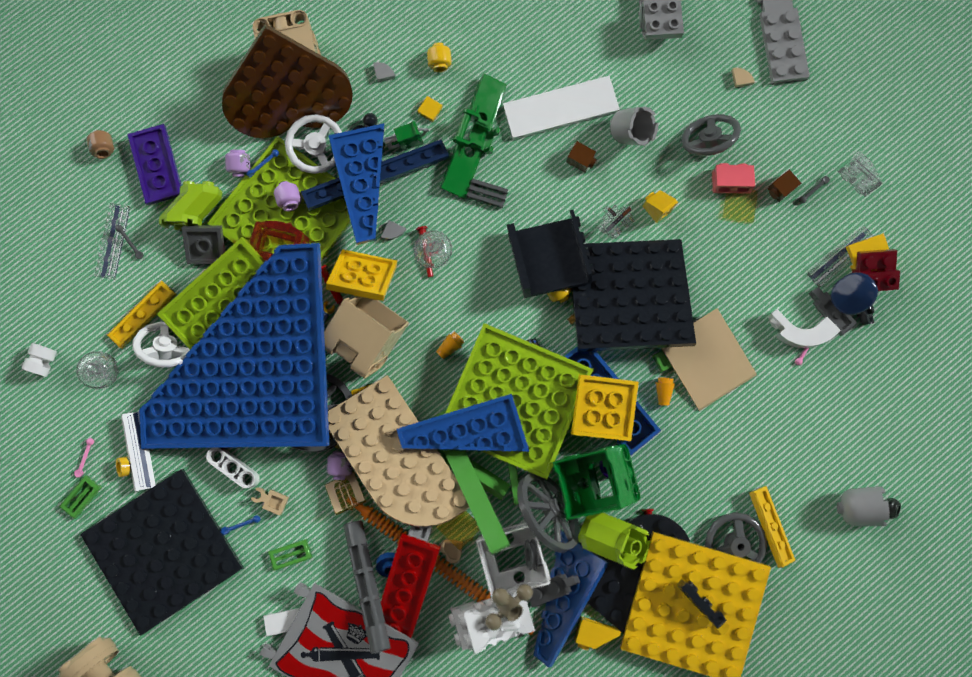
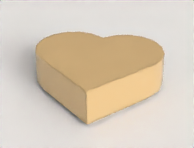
M443 540L440 543V551L446 555L448 562L451 564L457 563L461 558L463 541Z

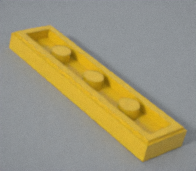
M161 280L107 336L119 348L123 349L136 336L139 330L144 328L173 299L176 293Z
M767 486L749 492L777 567L783 568L796 561Z

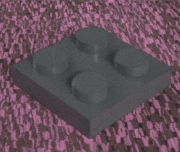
M184 225L182 227L187 264H212L225 253L222 226Z

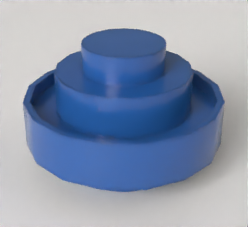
M384 553L377 558L376 571L381 576H389L395 553Z

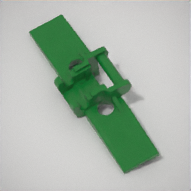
M485 73L480 78L469 109L464 108V115L456 136L453 137L452 141L456 145L440 189L465 199L482 154H492L494 149L491 146L493 138L500 133L501 129L499 127L492 128L507 84ZM480 114L485 116L486 121L480 117ZM469 121H472L473 124L468 138L465 140L463 139ZM466 147L473 150L472 157L465 155L464 150Z

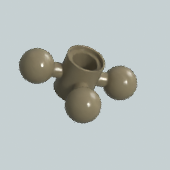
M527 584L520 585L514 598L504 588L495 589L492 593V600L499 609V612L497 614L491 613L486 617L485 623L487 628L492 631L498 630L502 625L504 617L511 622L517 620L523 612V608L519 603L521 601H528L533 596L531 586Z

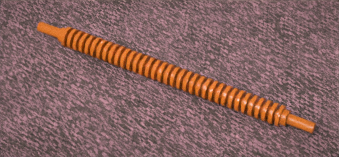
M352 496L347 499L346 502L349 505L353 503L352 507L361 513V516L364 517L363 520L366 521L369 518L367 523L370 524L373 521L371 524L373 527L377 524V530L381 527V533L385 530V536L389 533L388 538L391 539L394 536L392 541L395 542L398 539L396 544L399 543L403 531L402 527L400 530H398L399 525L393 527L395 522L389 524L391 519L385 521L387 517L384 515L381 518L383 515L381 512L377 515V509L373 512V506H364L362 503H358ZM438 555L435 563V572L440 570L438 573L440 576L442 573H445L443 578L449 576L447 581L453 579L451 584L457 582L455 586L458 588L461 585V591L465 588V594L469 591V597L474 594L472 599L475 600L478 597L476 602L491 598L490 591L486 594V588L482 591V585L478 588V582L475 585L473 584L475 580L472 579L469 582L471 577L468 576L465 579V573L461 576V570L457 573V567L453 570L454 565L448 566L450 563L448 561L444 564L445 559L442 558L440 561L441 556Z

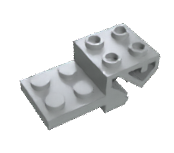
M639 0V24L644 40L682 38L684 28L681 0Z

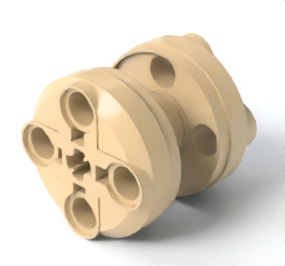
M101 637L95 639L58 669L59 677L141 676L132 666L115 675L107 664L118 654L119 650L111 638Z

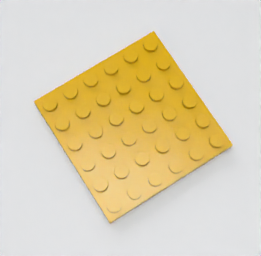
M652 532L648 554L642 567L620 649L710 677H741L771 567ZM681 579L687 583L691 581L698 588L696 593L701 598L705 596L712 603L710 608L722 612L727 621L719 629L677 587V583Z

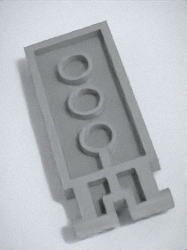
M757 0V4H761L762 7L759 17L771 84L808 80L810 75L798 9L793 7V1Z

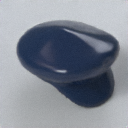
M860 272L844 276L833 286L831 291L832 303L838 311L846 315H856L867 310L874 304L878 296V287L875 281L869 275Z

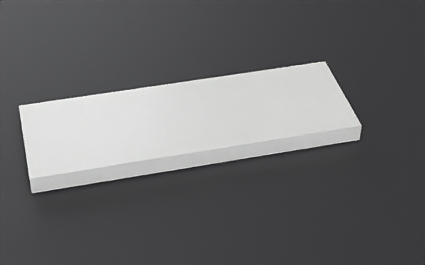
M610 76L503 103L513 140L613 114L620 110Z

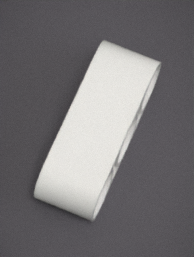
M211 448L206 454L207 461L239 486L253 488L258 485L260 479L258 473L224 448ZM217 451L221 453V459L218 462L214 459V454ZM233 462L237 466V470L234 473L229 469L230 464ZM247 474H250L253 478L249 485L245 482Z

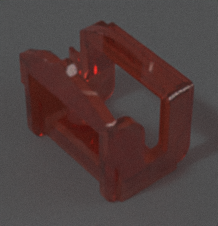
M257 221L252 232L250 245L265 261H268L273 254L263 251L267 235L294 242V244H309L310 239L302 231L293 227L291 223Z

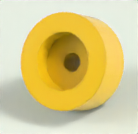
M127 457L116 459V471L119 477L129 476L130 464Z

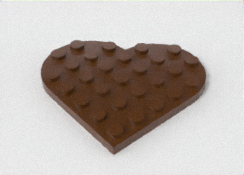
M265 24L224 87L222 110L227 121L237 131L254 138H271L285 133L295 121L308 115L317 114L325 116L336 123L348 112L352 103L353 92L348 75L339 65ZM311 122L303 126L309 128H320L322 127L323 123Z

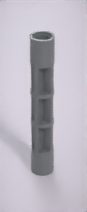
M361 520L349 522L343 525L370 652L375 654L389 650L391 647L363 522Z

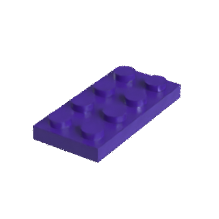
M161 124L127 134L145 204L152 205L178 197L182 184L166 126Z

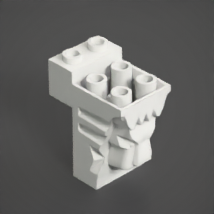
M492 598L477 603L472 601L450 608L451 614L448 617L451 627L455 626L457 631L454 634L456 645L461 646L462 650L472 649L474 654H478L485 650L489 644L494 646L499 640L504 642L509 638L535 631L527 601L519 603L523 608V612L517 620L511 622L504 617L501 627L495 631L488 629L485 623L486 617L489 614H497L499 612Z

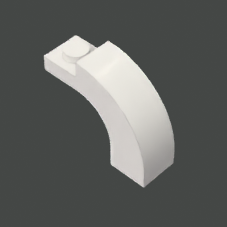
M778 309L768 316L772 327L780 330L775 336L783 343L796 348L818 346L831 340L841 331L828 317L821 319L811 329H800L791 324Z

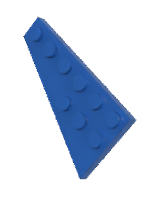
M561 530V542L567 543L568 539L564 531ZM579 541L574 548L567 552L555 551L556 560L554 568L551 570L550 578L561 574H566L567 578L578 575L580 583L571 586L572 592H569L568 595L547 602L545 610L542 612L541 630L538 631L533 655L547 667L553 666L609 564L608 561L598 554L584 549Z

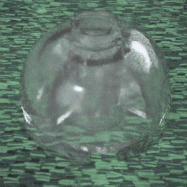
M431 230L424 232L414 243L415 259L425 268H440L448 262L452 255L450 239L441 231Z
M95 351L81 357L76 366V375L84 386L99 390L111 386L116 381L119 369H117V362L114 357L105 352Z

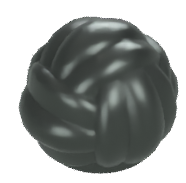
M894 498L884 500L888 501L889 519L897 518L900 513L901 503Z

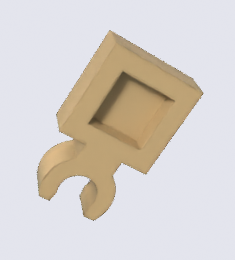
M256 488L255 490L261 493V497L259 499L252 497L251 500L256 503L264 502L263 509L281 516L289 497L272 489L267 494L263 488Z

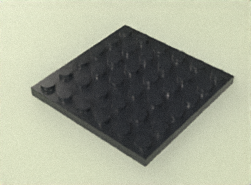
M681 239L584 244V248L588 247L590 253L588 262L593 264L595 275H592V283L572 288L578 352L689 347L696 345Z
M180 469L80 534L140 636L244 568L225 535L221 533L220 527L184 469Z

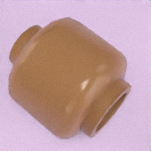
M96 130L87 136L88 150L92 156L105 159L114 152L113 140L108 132Z

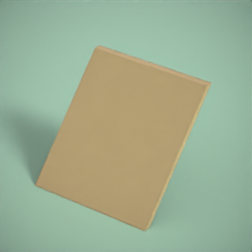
M718 308L694 322L695 346L661 348L699 411L757 375Z

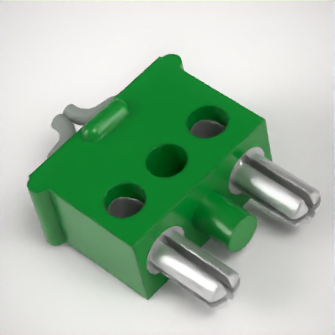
M412 121L409 124L395 128V134L384 138V142L389 150L401 147L404 151L423 145L422 136L429 132L428 128H418L416 122Z

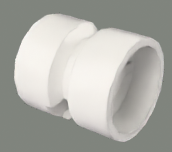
M31 343L28 350L30 356L25 358L21 368L47 377L51 369L49 363L54 361L57 351Z

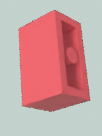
M721 163L716 165L712 172L713 193L750 194L755 188L754 165L745 163L738 165Z

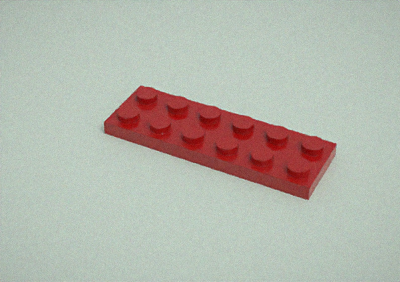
M402 533L381 599V607L385 623L412 638L441 546Z

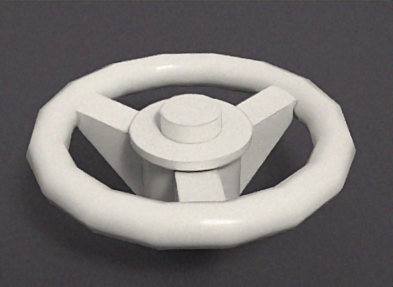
M317 114L304 116L295 121L288 130L285 139L286 154L292 164L301 171L312 174L323 173L335 167L334 156L328 162L325 153L327 150L326 139L330 129L335 134L342 133L338 124L328 117ZM311 122L323 123L318 133H310L304 140L293 139L294 134L301 126ZM293 147L306 150L311 156L318 158L321 165L310 166L304 164L295 155Z
M165 322L149 324L139 330L133 339L132 347L136 356L144 363L165 368L182 364L190 349L177 346V340L169 335L168 329L170 328ZM160 330V336L153 340V347L141 349L143 337L152 331Z

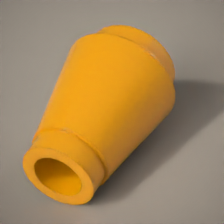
M454 331L452 334H448L436 352L441 358L445 359L462 348V344L465 342Z
M658 377L656 382L658 405H670L675 385L673 378Z

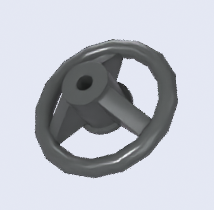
M714 114L699 118L684 130L681 138L682 147L690 154L697 156H711L721 153L732 147L739 139L741 126L735 118L724 114ZM715 122L729 123L733 127V134L722 135V129L716 126ZM707 124V128L703 129L699 134L700 139L689 142L690 134L698 127Z
M733 512L722 515L712 523L706 533L705 547L738 557L747 556L753 561L761 563L766 555L768 542L762 526L756 519L747 514ZM734 520L733 532L725 537L723 546L714 549L713 539L718 528L724 523ZM743 521L751 525L758 534L760 542L758 553L751 550V544L744 534Z

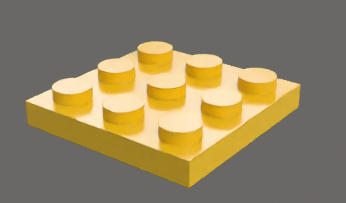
M342 249L326 283V290L384 301L397 267V260Z
M579 374L571 434L631 441L639 382Z

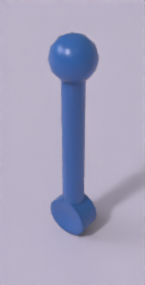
M273 150L271 155L254 169L249 170L246 175L249 178L252 177L263 165L273 157H277L279 151Z
M256 515L248 521L231 527H223L221 533L226 535L234 529L253 522L259 523L260 517Z

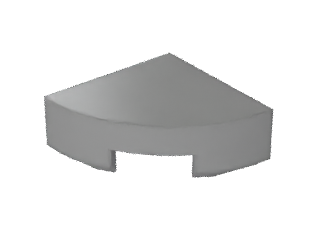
M381 62L373 63L378 82L396 78L394 71L387 64Z
M389 220L381 238L385 240L398 238L405 233L406 228Z

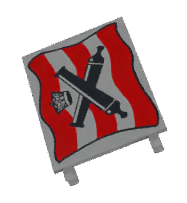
M301 582L294 589V593L306 599L278 650L270 644H265L260 651L263 657L272 659L269 667L286 677H401L419 642L385 623L391 649L371 654L362 610L316 583L310 589Z

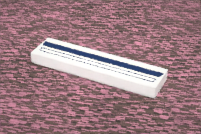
M139 412L122 414L121 420L134 492L151 489L156 484L149 449H141Z

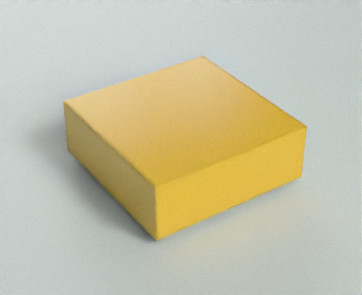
M426 96L417 113L434 122L443 105Z

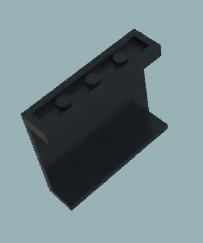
M570 210V219L516 231L514 223L507 224L508 236L524 298L592 283V275H595L593 264L588 262L590 253L588 247L584 248L585 236L583 232L579 231L581 223L579 216H575L574 210Z

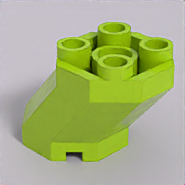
M184 181L183 186L180 187L178 197L159 216V225L167 229L171 225L174 226V230L182 231L184 225H202V220L222 199V191L219 187L214 186V182L203 181L202 184H195L192 181Z
M605 513L586 516L578 535V541L582 543L584 549L632 569L637 567L635 566L637 563L642 564L646 561L650 541L646 537V535L649 536L647 530Z

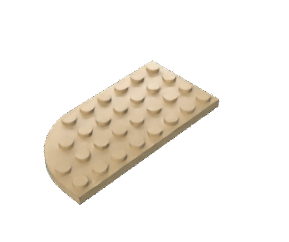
M387 375L329 410V431L376 505L385 514L398 522L416 527H430L446 523L470 507L456 477L437 449H409L401 447L396 429L417 423L418 420Z

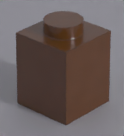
M576 141L567 157L566 163L586 173L588 168H593L597 160L594 158L596 151Z
M789 169L767 189L770 196L780 202L802 183Z

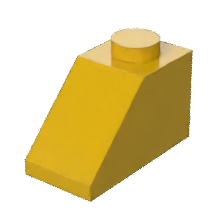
M659 190L656 194L651 192L645 197L646 201L643 204V208L658 223L672 212L678 201Z
M581 616L574 641L578 643L577 646L585 650H589V648L596 649L619 637L621 631L616 627Z

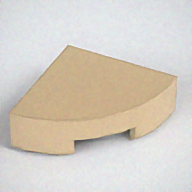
M733 68L731 70L735 88L755 83L753 76L748 71L742 68Z

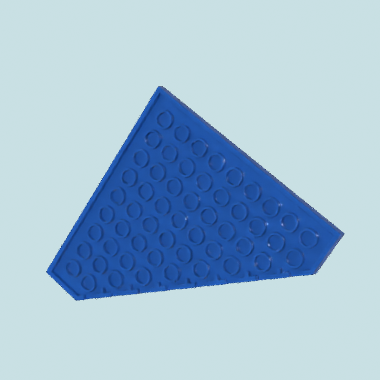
M320 243L278 245L268 261L266 260L256 271L257 274L250 282L245 284L234 301L230 302L223 310L218 320L212 323L203 334L201 340L189 350L183 363L178 364L168 375L167 380L151 395V399L139 409L141 449L329 445Z

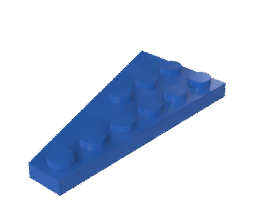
M384 123L328 135L356 245L376 240Z
M512 394L396 429L402 448L529 452Z

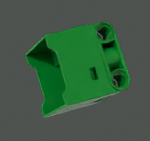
M626 444L605 447L583 454H575L552 462L554 471L559 478L567 520L620 510L640 500V491L630 452ZM603 462V466L607 469L613 495L601 497L596 471L592 463ZM584 478L587 479L589 486L584 484Z

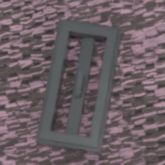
M472 179L467 198L503 208L508 189ZM475 185H476V186L483 187V188H486V189H489V190H493V191H496V192H499V193H503V195H500V194H497V193H494V192H491V191H487V190H484V189H481V188H477V187H475ZM473 191L487 196L501 199V202L485 198L479 195H475L472 193Z

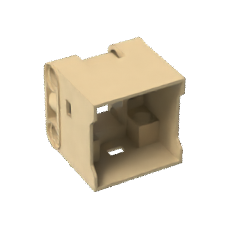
M302 10L261 17L253 22L255 39L263 26L267 24L321 55L308 16Z
M360 296L353 299L345 298L324 331L325 351L331 355L334 353L338 354L352 364L350 369L366 379L383 366L409 322L378 300Z

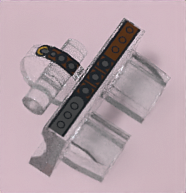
M616 205L612 208L605 206L603 208L605 215L602 217L605 223L599 230L601 233H607L612 239H616L622 233L617 226L620 222L625 227H628L635 221L630 213L632 211L631 207L622 206L619 209Z

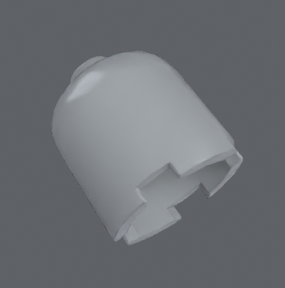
M625 108L613 115L610 122V132L618 143L645 146L655 139L659 125L655 123V112L651 108Z
M876 486L847 489L843 492L840 502H837L838 514H842L844 521L851 526H887L884 521L889 520L888 501L883 500L884 488Z

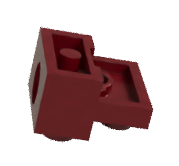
M885 249L857 252L856 269H852V273L860 272L869 275L875 281L878 291L899 290L900 270L896 269L898 250Z

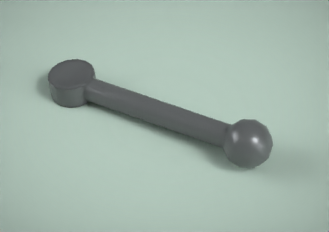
M824 176L818 185L805 196L799 198V202L802 204L806 203L807 198L823 184H827L830 178Z
M117 225L116 231L121 233L133 249L135 257L137 259L143 258L144 254L134 246L123 231V226Z

